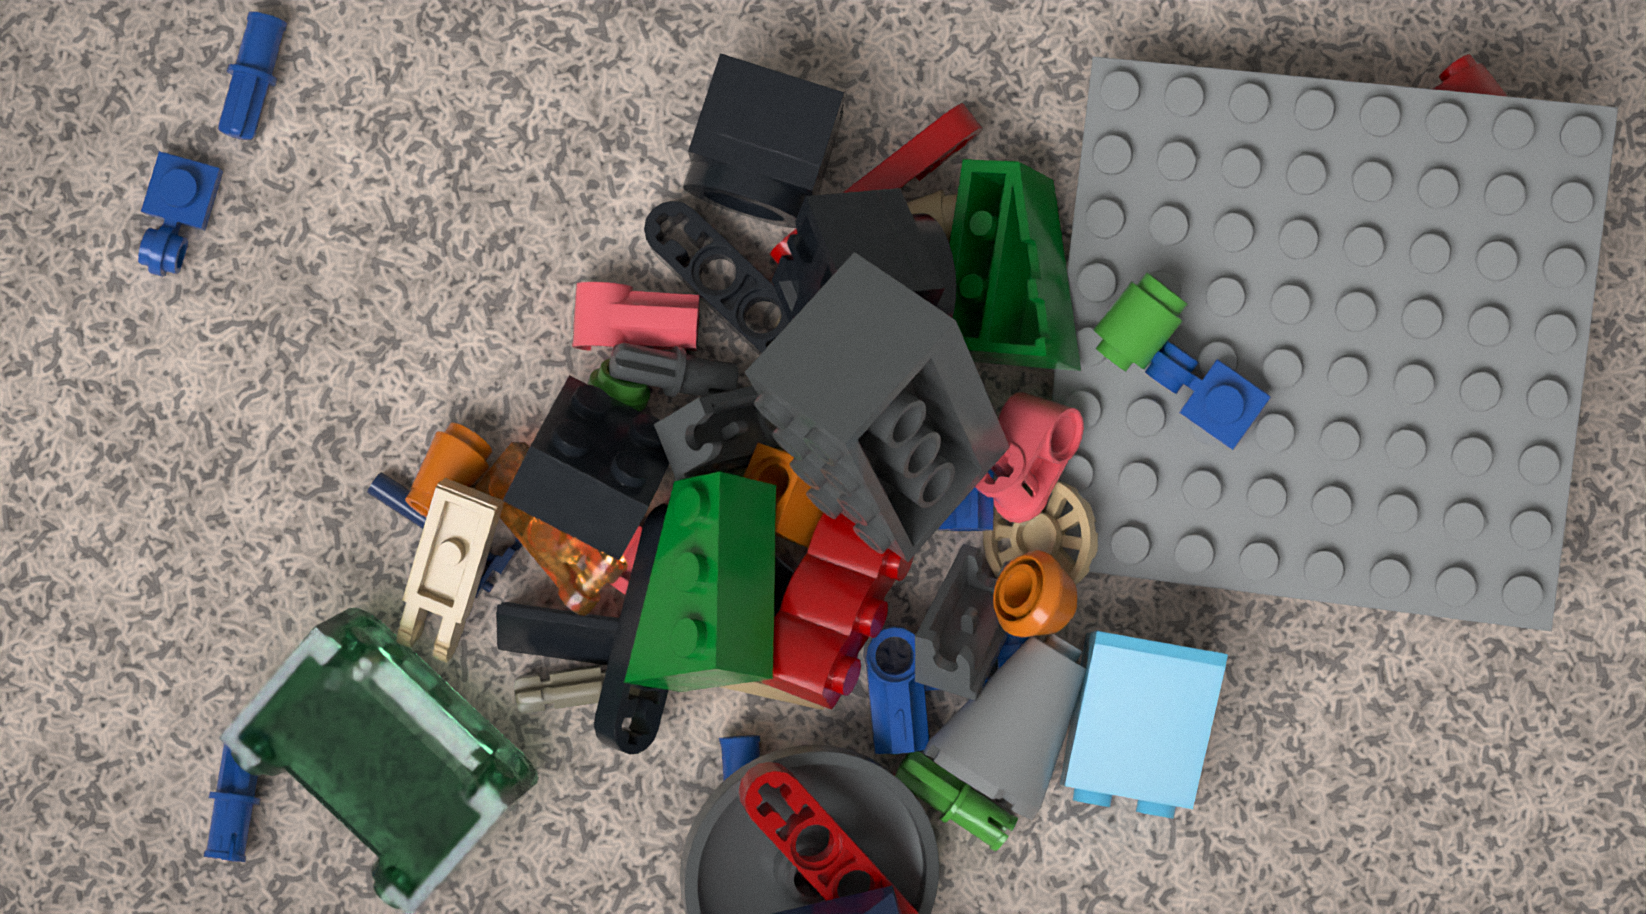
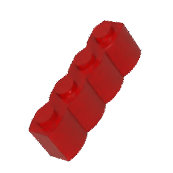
M825 513L822 514L813 533L808 552L789 582L780 611L774 617L773 679L762 680V683L831 710L837 704L841 695L848 696L856 686L861 671V660L857 658L858 653L869 637H877L882 630L888 613V603L884 601L885 595L889 592L895 580L902 581L907 576L914 559L913 556L907 562L889 548L883 554L876 552L855 533L853 527L856 524L842 513L836 519L830 518Z

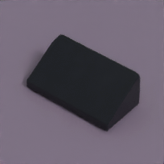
M502 602L497 605L496 612L497 647L502 651L608 666L620 618Z

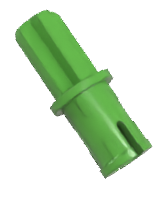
M919 751L908 753L895 772V775L915 796L940 812L939 820L946 823L951 819L989 845V848L995 852L1009 837L1004 832L1007 829L1013 831L1018 821L1017 816L1008 813L971 788L972 786L961 781Z

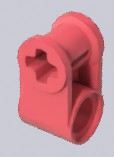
M1018 392L1012 395L1004 404L998 419L1010 446L991 468L998 479L994 481L989 473H987L975 487L985 496L993 497L994 506L1004 519L1009 522L1022 523L1039 515L1047 505L1049 496L1065 466L1079 448L1084 424L1080 411L1073 407L1025 392ZM1025 483L1032 490V496L1022 487Z

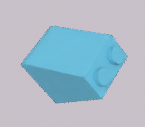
M1101 631L1086 633L1080 663L1086 669V673L1070 721L1060 785L1074 788L1072 800L1111 807L1112 795L1138 799L1136 812L1172 819L1175 816L1176 806L1193 809L1228 654Z

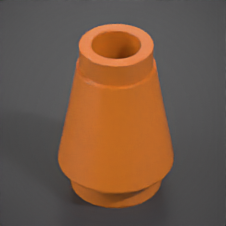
M450 423L444 432L437 431L405 501L416 512L427 518L437 484L447 478L470 487L489 469L486 461L493 452L492 448L483 438L467 427L458 423Z

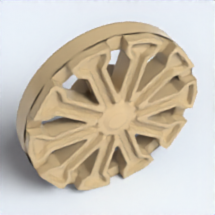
M1058 480L1051 492L1052 495L1047 506L1044 507L1041 513L1029 521L1022 523L1014 522L1013 526L1005 524L1002 516L994 506V530L983 531V546L987 562L997 579L1005 561L1011 562L1015 558L1035 550L1044 551L1052 555L1073 579L1075 585L1089 573L1091 561L1095 558L1098 551V533H1096L1094 523L1096 519L1091 505L1086 499H1083L1075 487ZM1025 483L1022 487L1032 496V490ZM1068 500L1073 510L1060 518ZM1080 524L1081 537L1065 534V532ZM1003 538L1010 539L1012 547L1005 551H999L998 541ZM1063 547L1079 550L1076 562L1066 553Z

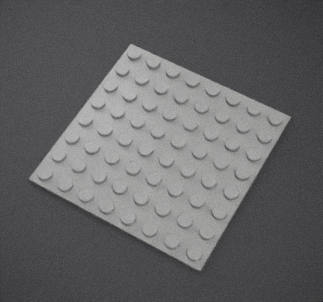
M1093 56L1067 269L1081 371L1055 369L1052 395L1053 402L1073 407L1080 411L1083 417L1084 430L1081 443L1074 456L1068 461L1058 480L1078 490L1083 499H1086L1091 505L1096 519L1094 523L1096 533H1098V551L1095 558L1091 561L1089 572L1552 632L1618 107ZM1146 272L1188 303L1178 316L1183 322L1168 341L1199 362L1193 370V374L1203 380L1215 361L1219 359L1271 396V399L1234 450L1179 413L1194 391L1183 384L1178 393L1175 394L1147 375L1145 370L1135 363L1125 372L1096 349L1102 338L1093 329L1129 283L1132 281L1138 284ZM1068 500L1060 518L1073 510ZM1080 524L1068 530L1065 534L1081 537ZM1063 547L1066 553L1076 562L1079 550Z

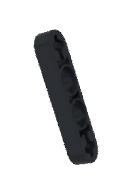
M669 201L661 203L651 210L645 221L644 232L646 241L656 257L696 295H699L700 299L758 355H761L789 324L774 285L690 206L683 202ZM666 220L675 225L686 220L687 223L684 226L685 233L689 241L699 249L686 268L681 264L690 260L688 252L673 239L667 241L664 245L661 243L665 236L660 226ZM705 240H709L711 242L710 244L702 248ZM724 259L735 266V280L726 289L719 291L710 290L701 282L702 270L712 260ZM762 301L772 302L781 311V319L777 327L767 333H756L750 330L745 322L746 313L750 307Z
M662 503L655 507L649 513L643 525L594 719V729L599 741L608 747L629 755L643 752L655 740L669 691L624 683L669 503ZM630 688L640 689L639 696L630 694ZM625 718H631L629 727H622Z

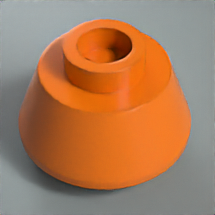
M1039 550L1027 552L1012 560L998 577L993 595L997 619L1007 633L1016 637L1054 634L1063 629L1076 612V585L1052 555Z

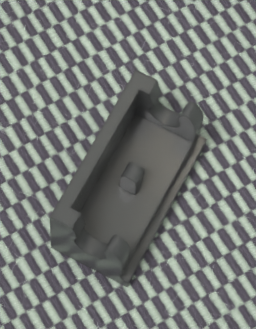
M753 386L699 397L654 424L676 481L748 467L757 443L774 449L781 447L772 436L777 427L766 419L754 405V401L759 396Z
M963 544L915 635V682L976 701L1009 633L1001 627L994 609L993 595L998 579L989 577L982 571L983 558L980 548ZM1005 561V563H1004L1002 569L1000 570V573H999L998 577L1000 576V574H1001V572L1003 571V569H1004L1010 562Z

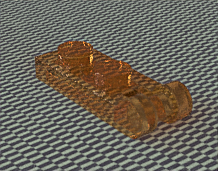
M511 442L474 488L503 500L530 446L526 442ZM504 502L500 519L559 588L558 594L562 602L575 613L588 615L600 601L599 591L606 583H615L627 570L628 564L623 555L620 561ZM585 555L587 566L582 571L577 566V563Z

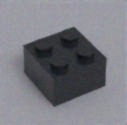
M569 375L526 453L503 501L620 561L646 514L669 466V461L654 426L660 419L643 414L609 396L601 388L586 384Z

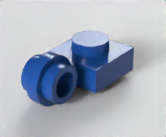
M159 151L141 212L145 215L164 220L163 225L158 230L148 228L140 244L138 262L141 265L148 266L150 274L164 277L167 272L173 274L180 272L188 247V239L178 236L180 227L185 225L206 231L223 174L220 168Z
M1167 341L1152 358L1145 373L1175 394L1178 393L1183 384L1194 391L1179 413L1234 450L1271 399V396L1219 359L1215 361L1203 380L1192 373L1199 362L1170 341Z

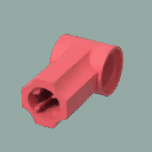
M609 282L577 283L572 347L591 351V346L614 347L621 343H628L658 350H672L677 346L684 348L685 351H697L700 296L694 294L633 291L632 286Z

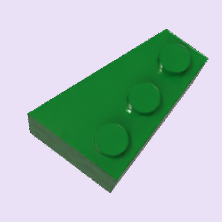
M963 159L949 245L956 273V302L953 319L958 324L973 362L1081 371L1054 180L1019 161Z
M715 472L674 481L624 683L686 692L773 679L776 485L724 472Z

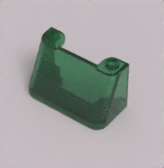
M356 607L348 608L316 625L219 739L232 750L231 755L234 761L249 774L254 776H261L262 774L276 776L287 771L378 857L371 867V874L374 879L373 888L378 897L392 908L401 909L406 914H414L537 784L539 777L532 763L520 750L409 647L397 643L396 635L386 625L365 610Z

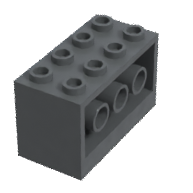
M855 252L745 371L759 396L754 401L755 407L777 427L772 436L785 451L794 457L789 465L811 487L806 492V495L812 503L832 519H836L842 513L856 524L853 527L855 533L876 552L883 554L889 548L907 562L911 560L1010 447L956 320Z

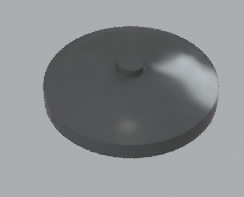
M801 745L777 750L754 759L726 778L713 791L695 817L686 838L680 866V889L685 914H771L826 901L752 821L740 802L739 786L746 772L759 763H779L792 772L906 897L919 914H931L939 882L938 847L931 823L920 802L909 788L881 763L864 754L846 748L828 745ZM767 782L758 790L763 799L761 804L764 802L772 804L786 821L795 812L779 792L781 786L773 788ZM821 825L806 827L797 837L796 851L804 856L818 855L828 845L830 838L829 830ZM854 870L845 874L837 887L838 897L868 891L871 883L870 875L861 870Z

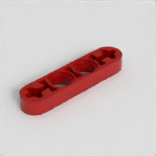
M963 103L958 104L843 193L901 189L915 177L921 181L974 140L983 130V127ZM796 229L782 239L770 252V255L777 264L782 255H791L787 241L791 234H797Z
M765 762L755 765L746 772L739 786V798L752 821L826 901L840 898L838 897L837 887L845 874L850 871L861 870L870 875L871 883L868 891L893 885L901 913L919 914L906 897L790 770L779 763ZM767 782L773 788L781 786L779 789L781 796L795 812L786 821L772 804L768 802L761 804L763 799L758 790ZM811 825L826 827L829 830L830 838L827 847L821 853L815 856H804L796 851V840L803 829Z

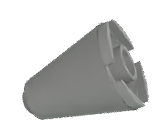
M1055 634L1047 635L1043 642L1031 636L984 684L977 700L969 699L929 740L923 753L935 758L933 760L935 763L993 800L995 798L999 800L1001 798L1013 804L1012 811L1030 820H1034L1042 807L1084 681L1086 669L1076 663L1083 651Z

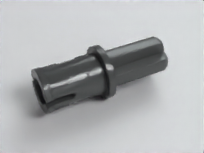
M621 343L613 347L609 362V374L613 378L663 388L664 394L670 397H675L678 393L701 397L735 390L738 383L739 373L737 364L688 355L684 348L677 346L671 352Z

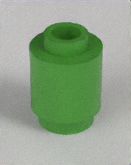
M1146 272L1138 284L1132 281L1129 283L1093 329L1102 338L1096 349L1125 372L1133 363L1145 370L1155 354L1160 351L1183 322L1178 316L1188 303Z

